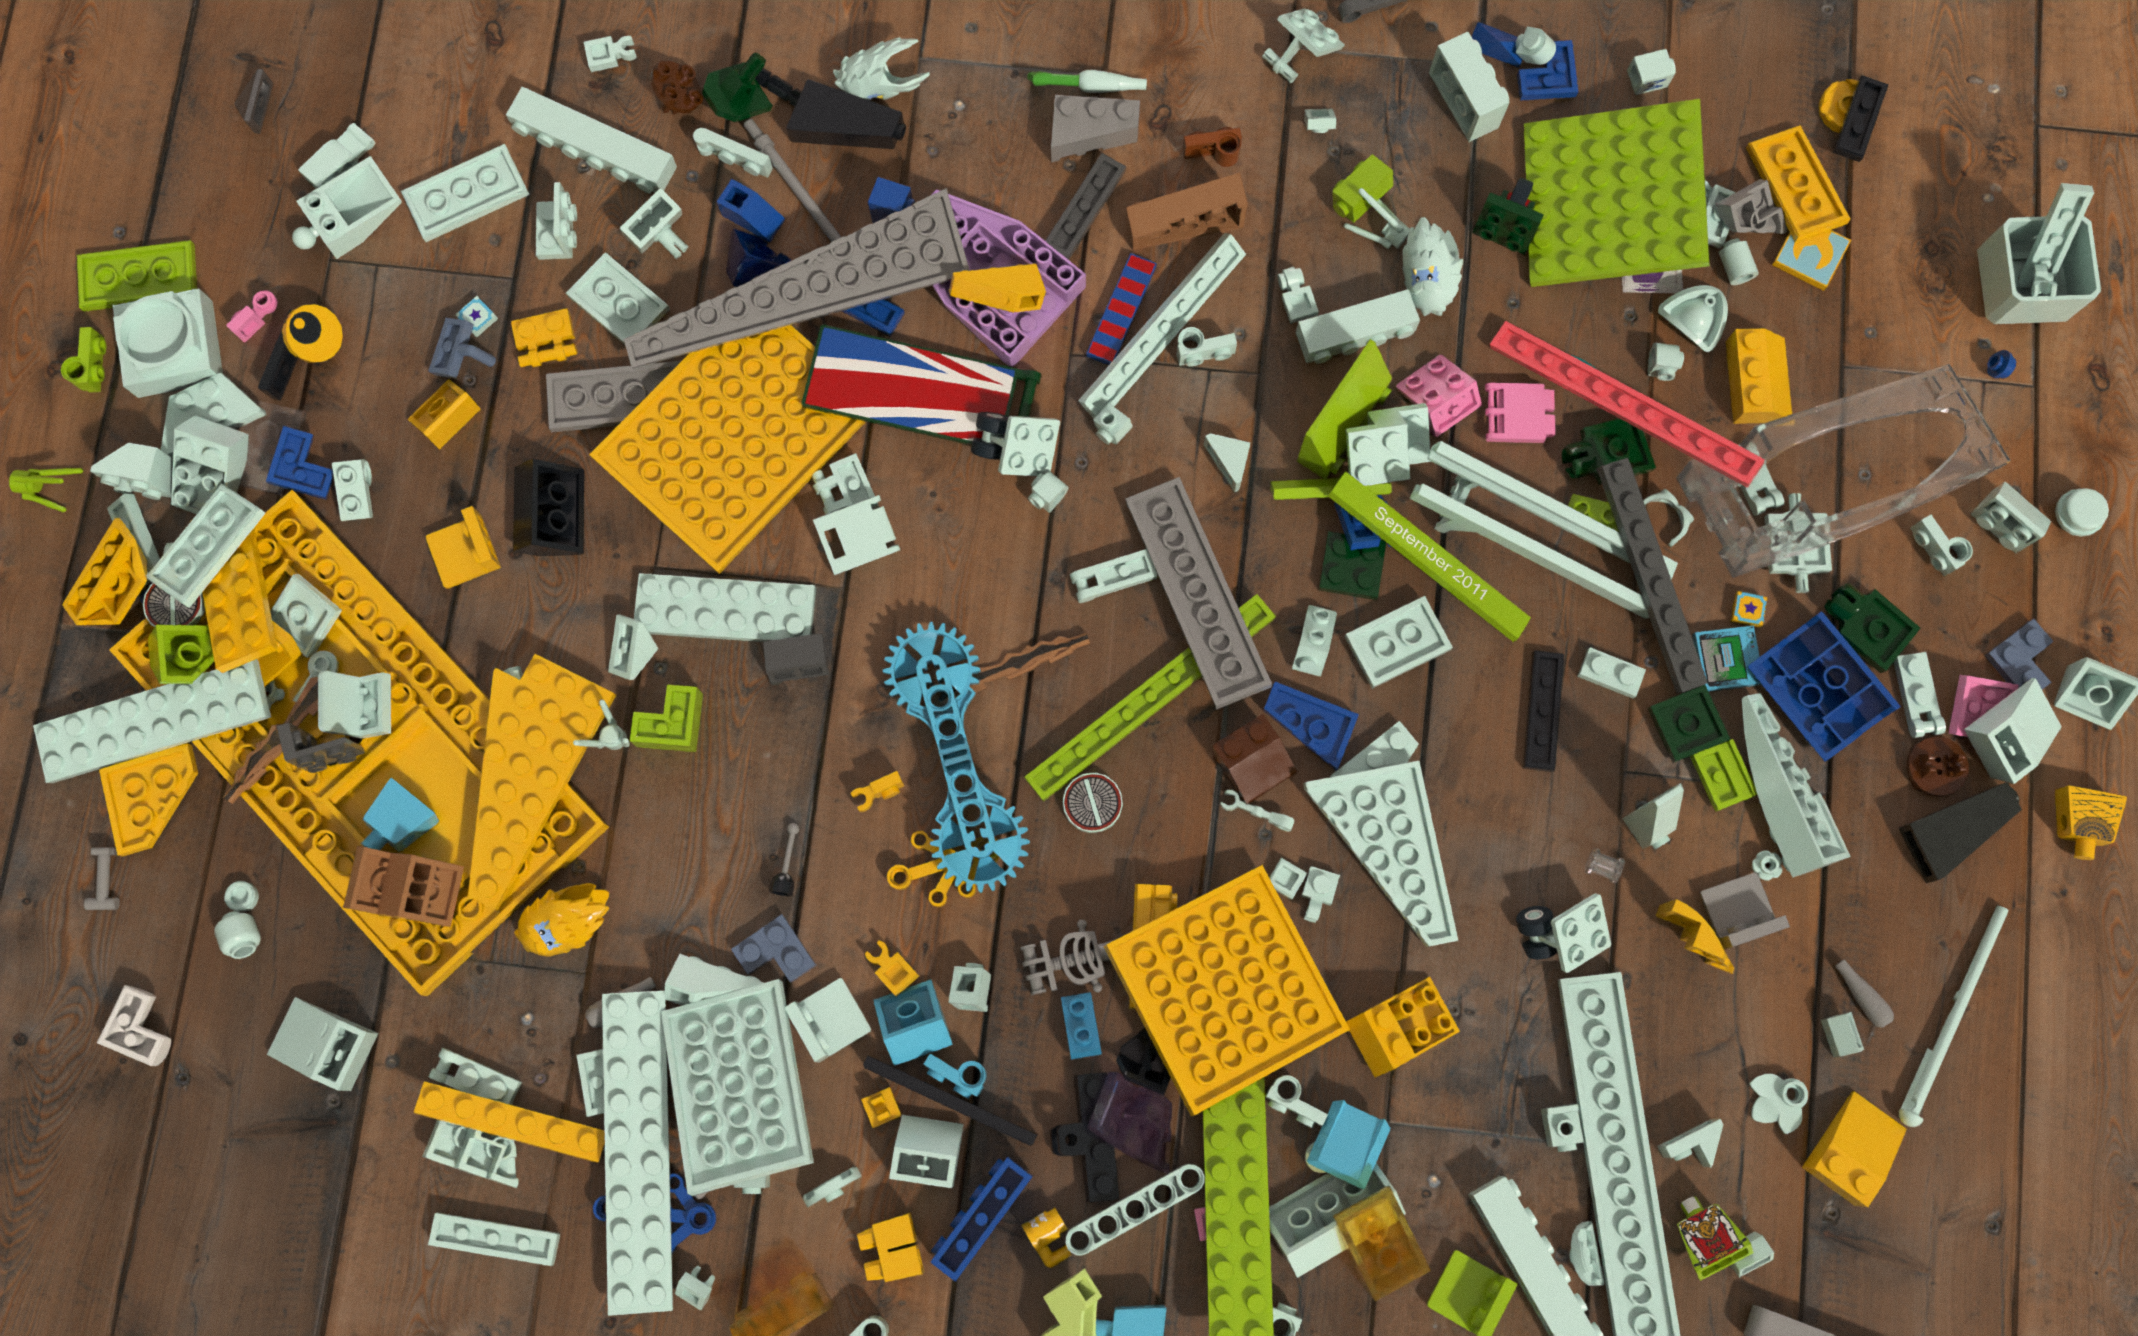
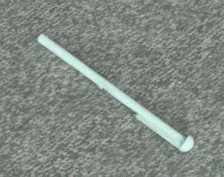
M1996 906L1960 990L1956 992L1953 998L1955 1004L1945 1021L1933 1051L1927 1048L1902 1107L1899 1110V1118L1906 1126L1916 1127L1924 1121L1919 1116L1920 1111L2009 910L2005 907Z

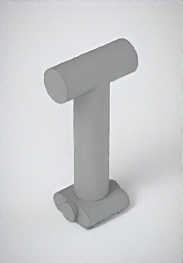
M91 848V855L97 856L96 898H86L84 908L85 910H118L120 906L119 898H109L110 859L112 855H117L116 848Z

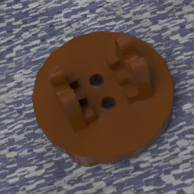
M660 61L653 68L650 75L651 86L655 95L663 103V113H668L670 110H672L674 115L677 113H691L703 102L701 88L695 78L696 72L691 66L687 64L682 66L672 61Z
M1935 736L1923 739L1910 748L1907 758V771L1915 790L1941 797L1953 794L1963 787L1968 778L1969 764L1966 754L1958 744L1948 738Z

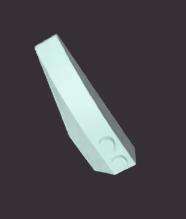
M1761 693L1743 697V724L1749 764L1756 792L1770 827V836L1781 851L1782 862L1786 870L1791 873L1793 878L1851 857L1825 800L1820 792L1814 794L1807 783V780L1811 778L1805 767L1800 769L1793 759L1795 750L1791 743L1780 737L1777 733L1781 727Z

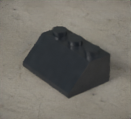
M531 459L514 467L513 552L534 556L584 554V469L538 459Z

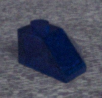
M733 228L730 237L726 272L734 287H739L753 278L792 260L782 252L777 256L772 249L767 247L768 243L760 237Z

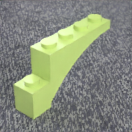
M1085 1269L1063 1281L1043 1296L1058 1323L1051 1326L1040 1336H1096L1097 1302L1102 1295Z

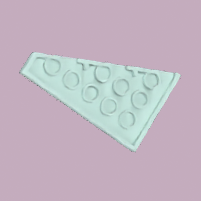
M1420 761L1303 783L1304 790L1423 944L1429 947L1458 941Z

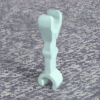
M1233 790L1225 791L1226 795L1235 798V803L1227 805L1220 802V806L1224 810L1233 811L1239 808L1257 818L1267 819L1269 823L1281 830L1291 831L1294 824L1293 818L1284 814L1269 813L1256 805H1246L1245 802L1240 801L1238 793Z

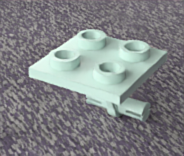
M1304 8L1280 15L1277 19L1295 36L1283 56L1280 58L1271 48H1268L1264 52L1265 54L1262 55V58L1273 66L1272 70L1276 74L1280 73L1289 83H1292L1298 77V73L1288 65V62L1303 45L1316 57L1341 50L1345 44L1339 40V35L1333 29L1325 27L1319 21V17L1315 12Z

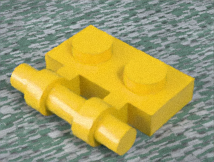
M567 308L511 321L517 350L519 352L529 350L528 354L518 356L521 368L530 365L533 368L542 366L543 362L556 359L558 362L565 361L567 357L578 354L575 343L569 345L564 343V341L575 339L570 312ZM554 344L552 349L539 351V347Z

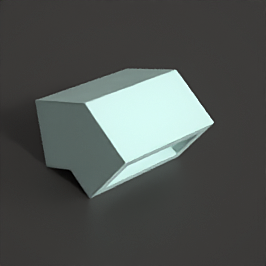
M1851 1012L1821 1019L1833 1057L1846 1056L1864 1050Z
M1757 1232L1746 1236L1751 1243L1754 1253L1729 1266L1739 1278L1772 1261L1774 1258V1251L1763 1235Z

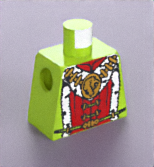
M1695 1196L1681 1203L1680 1207L1687 1218L1677 1225L1700 1281L1754 1253L1750 1241L1718 1204H1713L1704 1209Z

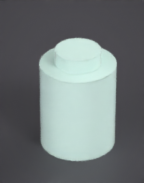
M1739 238L1724 243L1723 249L1719 251V255L1731 285H1739L1758 276L1759 272L1747 241H1740Z

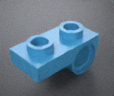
M1091 992L1061 997L1071 1060L1101 1055Z

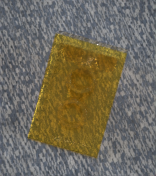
M1389 1185L1333 1215L1350 1261L1364 1290L1374 1301L1385 1297L1431 1271Z

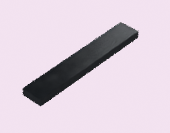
M867 1055L863 1064L865 1069L1029 1146L1034 1144L1038 1136L1025 1128Z

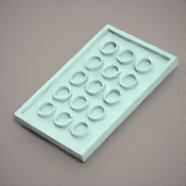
M780 979L661 1011L687 1194L691 1196L814 1163L789 1016L785 1010L787 1005L784 987Z

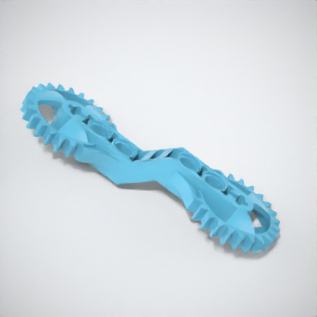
M933 622L929 623L928 630H924L919 623L917 624V633L914 634L907 628L908 638L896 637L900 644L899 647L889 646L894 656L884 658L887 663L891 664V667L883 669V673L892 677L884 682L885 685L895 687L889 695L891 697L900 695L897 705L900 707L908 703L906 713L927 724L933 732L937 743L948 791L945 804L935 818L942 827L941 829H932L931 831L939 836V840L930 842V845L939 847V851L932 854V858L942 859L937 869L947 867L948 871L944 877L946 880L953 875L957 877L954 886L958 887L965 881L966 891H970L973 884H977L979 893L983 892L984 884H988L991 890L995 891V881L999 880L1002 885L1006 886L1004 876L1008 874L1016 878L1013 867H1024L1018 858L1019 856L1025 857L1029 854L1021 849V846L1030 843V840L1021 838V835L1027 832L1028 828L1018 827L1023 817L1013 818L1012 814L1015 811V807L1012 806L1005 810L1006 799L985 788L975 770L964 730L966 709L976 695V692L970 688V685L979 684V680L972 677V674L981 672L979 667L972 666L973 663L979 660L978 655H969L974 649V645L964 646L963 644L967 636L962 635L957 639V629L955 627L947 633L945 623L941 624L939 630H935ZM938 635L944 636L940 656L933 654ZM907 644L912 646L922 656L918 662L904 649ZM965 659L968 660V663L959 664L948 668L946 667V665H950ZM929 664H933L935 668L940 667V670L936 671L937 680L940 685L933 686L930 675L924 674L928 670ZM917 674L916 677H912V678H909V679L900 681V682H898V683L896 682V679H897V678H902V677H907V676H911V675ZM952 686L960 693L957 698H955ZM937 692H944L948 695V702L943 707H937L932 704V697ZM922 694L926 707L920 705ZM947 720L953 721L957 726L955 733L950 736L940 733L941 724ZM968 776L972 780V787L969 791L960 792L955 788V781L958 777ZM969 805L977 806L981 812L978 820L974 822H969L963 817V811ZM986 805L992 807L990 819L988 816ZM955 814L959 826L951 819ZM985 823L986 828H980L979 830L982 838H988L989 843L985 844V850L979 851L977 847H972L971 844L976 841L974 831L967 833L966 828L977 827ZM1013 830L1017 831L1015 836L995 841L994 836ZM965 845L966 850L944 856L943 850ZM993 851L1009 866L1006 871L989 856ZM973 857L980 858L974 880H969L968 876Z

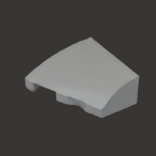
M1759 179L1716 203L1722 220L1732 232L1779 234L1787 232L1782 208L1774 207L1768 180Z

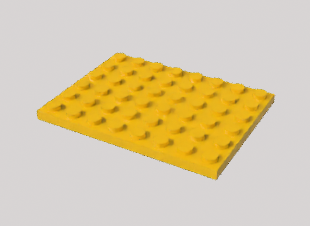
M792 325L689 353L589 455L710 567L720 574L812 479L813 474L820 470L866 422L802 407L801 403L815 346Z

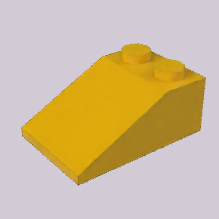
M1852 1091L1802 1168L1854 1206L1869 1207L1888 1176L1907 1129L1858 1093Z

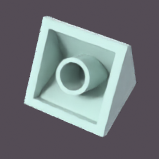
M2085 657L2067 666L2054 701V706L2112 730L2138 695V678Z

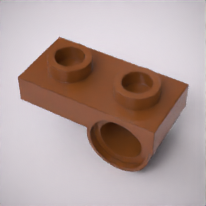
M1222 127L1214 132L1204 133L1196 131L1188 136H1184V159L1214 155L1215 161L1223 167L1235 165L1239 159L1242 135L1240 128ZM1224 146H1229L1234 150L1231 152H1226L1221 148Z

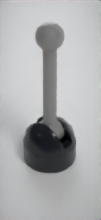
M791 823L787 827L789 837L782 872L776 874L770 882L769 892L775 895L793 896L794 881L788 874L795 834L799 832V826L796 823Z

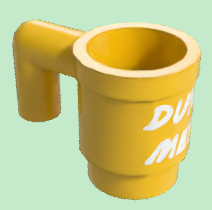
M1056 1208L1048 1212L1045 1210L1021 1225L1046 1267L1052 1268L1072 1256L1066 1244L1053 1253L1048 1246L1060 1238L1061 1233L1068 1230Z

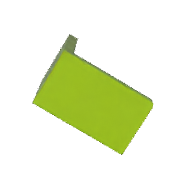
M667 685L663 714L633 712L630 742L639 748L696 752L703 693L697 687Z

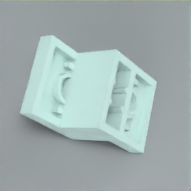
M1425 403L1367 412V426L1346 429L1348 471L1351 476L1364 486L1410 479L1409 465L1431 462L1427 460L1430 452L1428 406Z

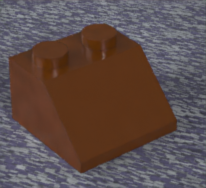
M1263 714L1212 745L1215 760L1246 805L1297 774V770L1280 737Z

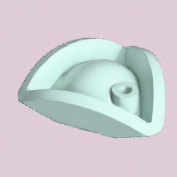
M1699 285L1672 295L1660 304L1658 312L1702 350L1709 352L1716 347L1724 331L1728 304L1725 295L1718 288L1709 285Z

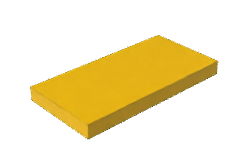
M1801 125L1748 143L1746 149L1762 180H1768L1772 199L1776 207L1782 208L1786 226L1795 242L1849 223L1850 217Z

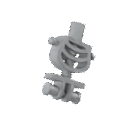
M1081 919L1077 923L1079 932L1068 933L1063 937L1059 958H1050L1046 940L1040 941L1043 953L1041 958L1036 957L1035 944L1020 947L1025 959L1022 965L1023 967L1030 968L1031 974L1025 976L1026 981L1030 980L1031 996L1047 992L1042 982V977L1046 976L1049 978L1051 991L1058 990L1053 972L1061 969L1064 970L1065 975L1072 983L1085 985L1091 982L1093 990L1100 992L1102 985L1097 979L1105 974L1102 962L1110 960L1103 946L1112 941L1098 944L1095 932L1086 931L1087 922ZM1085 938V950L1079 952V941ZM1075 939L1073 953L1065 955L1067 943ZM1090 942L1093 944V949L1090 948ZM1095 960L1097 961L1098 968L1093 963ZM1045 963L1046 971L1037 973L1036 965ZM1082 963H1088L1094 974H1088L1084 970ZM1073 965L1077 966L1079 973L1084 978L1074 977L1068 968L1070 966L1073 967Z

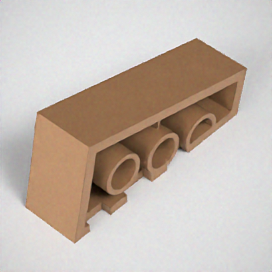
M1240 172L1148 201L1135 202L1131 206L1126 207L1125 219L1132 249L1136 250L1244 228L1248 202Z

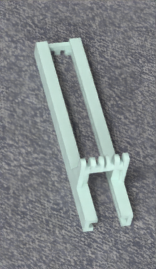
M1442 441L1432 446L1427 460L1458 475L1454 481L1456 485L1452 486L1450 490L1452 494L1450 496L1425 484L1415 485L1411 494V500L1440 514L1439 519L1441 521L1436 523L1435 530L1441 533H1446L1450 530L1476 532L1645 619L1650 618L1642 595L1464 504L1470 490L1480 486L1630 563L1619 532ZM1663 555L1672 580L1678 563Z

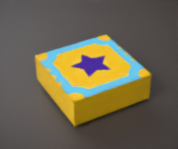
M1737 591L1734 596L1730 622L1759 628L1763 626L1767 597Z

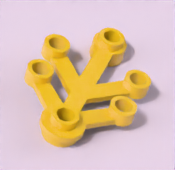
M916 831L911 836V843L914 848L918 850L925 849L933 854L939 851V847L930 845V842L934 840L929 838L926 832ZM918 835L926 837V842L923 845L915 844V838ZM982 836L976 838V841L971 843L972 847H977L981 851L982 847L989 843V839H983ZM952 849L943 850L944 856L956 852ZM994 851L989 855L995 862L1000 859ZM973 857L972 861L974 862L969 871V880H974L980 858ZM940 858L912 868H907L904 865H895L889 869L887 881L892 888L904 890L909 887L912 880L944 871L938 885L928 896L931 905L942 907L947 902V892L956 876L953 875L947 880L944 878L948 869L947 867L937 869L939 863L942 862ZM898 873H904L906 876L905 881L901 884L895 882V876ZM963 881L958 886V892L964 898H971L976 893V884H973L971 893L964 894L961 891V887L966 882ZM937 892L942 893L944 897L940 903H934L932 900L933 895Z

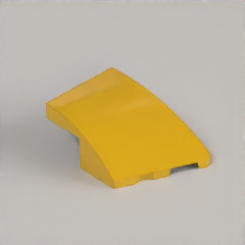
M1677 899L1659 905L1656 917L1684 928L1680 940L1686 942L1684 949L1706 957V964L1733 974L1734 966L1711 926L1697 911Z

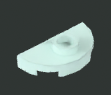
M851 1167L804 1194L802 1199L807 1208L824 1198L829 1203L844 1194L842 1190L844 1186L862 1177L857 1167Z
M1592 1221L1581 1222L1576 1226L1572 1234L1569 1254L1570 1261L1584 1283L1588 1286H1602L1605 1283Z

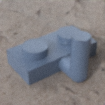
M445 318L428 372L436 376L457 379L464 356L472 357L489 367L495 364L496 358L474 345H468L474 324L466 320Z

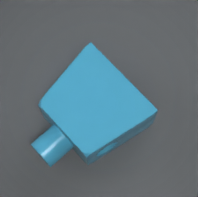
M390 778L363 817L364 822L372 832L361 844L367 848L381 850L388 843L400 852L433 828L439 822V819L435 812L393 778Z
M1165 1305L1114 1307L1113 1321L1096 1319V1336H1163L1167 1308Z

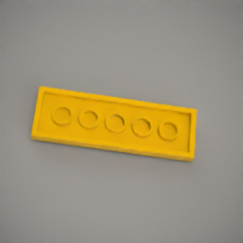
M253 528L202 592L215 668L221 673L277 651L255 528Z

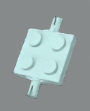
M1792 493L1788 495L1790 511L1783 514H1767L1764 517L1769 574H1789L1795 576L1796 593L1809 592L1808 575L1832 571L1827 513H1810L1802 510L1801 494Z

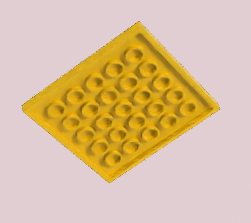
M1263 865L1103 946L1190 1116L1204 1111L1350 1030Z

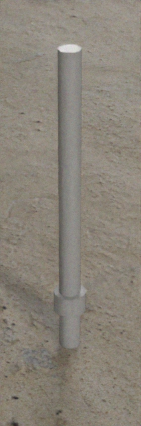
M753 119L747 120L744 123V127L755 140L754 145L759 152L769 156L773 166L828 239L832 242L841 238L840 234L775 150V144L768 134H763Z

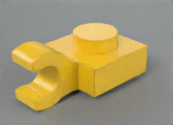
M895 771L871 782L866 787L854 789L851 795L853 798L859 795L866 796V802L857 807L859 812H865L871 808L875 798L883 797L885 800L894 797L900 793L899 788L904 787L898 771Z

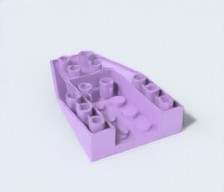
M936 189L932 195L939 192V190ZM948 194L970 271L991 267H1010L1019 264H1037L1046 289L1040 310L1013 313L952 297L949 294L951 280L932 286L944 306L1008 367L1013 368L1086 288V274L1021 221Z

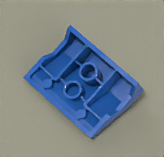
M1822 611L1747 666L1824 762L1855 741L1876 723L1901 707Z

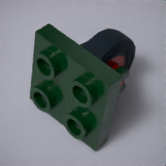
M1520 178L1513 192L1503 190L1501 196L1490 192L1472 233L1484 240L1493 241L1511 251L1525 255L1544 214L1533 210L1536 202L1528 199L1533 182Z

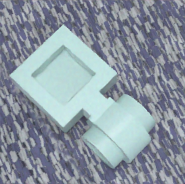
M1290 267L1283 269L1282 273L1277 274L1281 290L1288 291L1283 293L1281 298L1290 324L1317 316L1319 311L1310 285L1300 288V285L1305 284L1301 268L1295 269Z

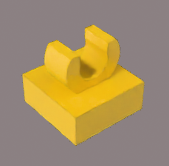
M891 1087L861 1099L873 1129L902 1116Z

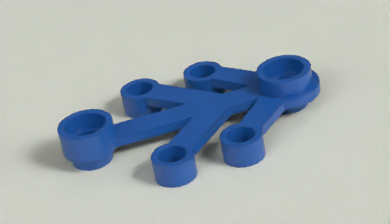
M679 1173L670 1174V1179L677 1177L680 1181L677 1189H673L670 1186V1192L675 1193L685 1210L673 1209L671 1206V1222L684 1224L671 1235L672 1254L676 1246L692 1233L697 1235L706 1234L713 1229L716 1223L714 1208L704 1202L697 1203L693 1196L687 1194V1188L684 1186L685 1179ZM606 1195L599 1197L593 1205V1213L601 1221H606V1213L603 1209L606 1203ZM699 1212L706 1215V1222L704 1224H698L696 1221V1215Z

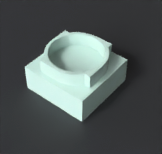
M199 288L178 293L170 291L146 296L133 302L113 305V320L123 387L136 397L141 398L185 389L220 372L223 374L213 301Z

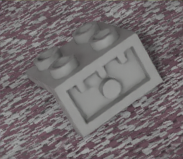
M1757 873L1731 880L1699 893L1714 932L1724 949L1790 927L1786 915L1775 918Z

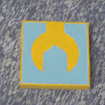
M1829 230L1795 242L1789 232L1772 265L1824 291L1828 287L1851 240Z

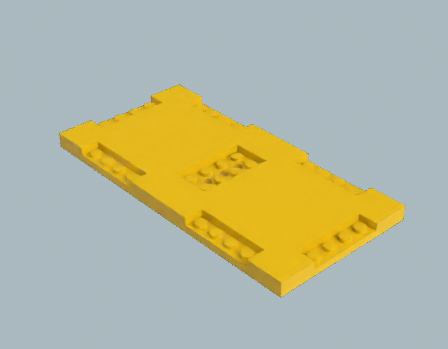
M291 490L272 506L254 527L270 611L293 574H300L342 609V612L316 652L328 651L333 653L339 662L337 673L356 677L381 672L391 674V734L363 738L358 745L364 748L365 753L356 756L357 759L355 761L345 764L337 763L332 766L326 765L327 769L315 773H309L286 762L282 753L265 768L267 772L249 790L242 792L240 796L420 995L428 996L474 954L472 952L473 949L561 868L565 869L609 826L568 783L498 911L468 896L490 698L360 562L306 501L295 491ZM206 610L197 625L208 626ZM145 618L109 650L147 691L167 684H160L150 667L148 637L154 626ZM302 654L274 679L275 686L278 689H282L285 692L283 700L276 701L271 705V718L192 741L231 786L234 783L236 771L244 766L247 755L256 749V743L267 739L272 725L284 724L296 704L293 701L294 697L310 675L308 670L310 657L306 658ZM215 662L203 673L216 670ZM318 686L305 705L298 709L289 723L293 724L318 699ZM318 712L314 717L309 713L298 726L310 733V735L312 734L316 739L317 745L343 737L350 738V736L320 731L318 727ZM278 731L274 733L270 743L262 753L252 758L251 769L245 774L242 785L263 755L281 744ZM390 778H393L435 812L439 822L403 851L398 852L388 843L384 845L381 851L410 854L464 866L451 927L343 908L357 846L364 847L361 843L372 832L364 822L363 817Z

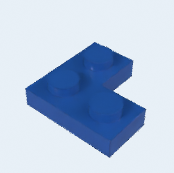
M1572 40L1554 41L1556 52L1552 59L1544 64V68L1519 69L1517 79L1520 101L1577 96L1578 84Z
M283 426L267 475L266 482L268 484L327 500L334 475L332 469L306 462L314 439L313 434Z

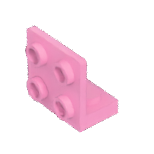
M1438 355L1396 385L1397 391L1414 405L1425 403L1428 406L1429 432L1435 437H1438L1482 406L1477 382L1443 355Z

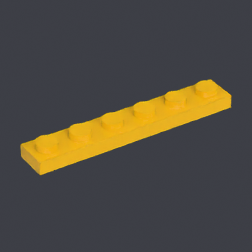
M425 1081L414 1109V1114L599 1163L605 1144L604 1130Z

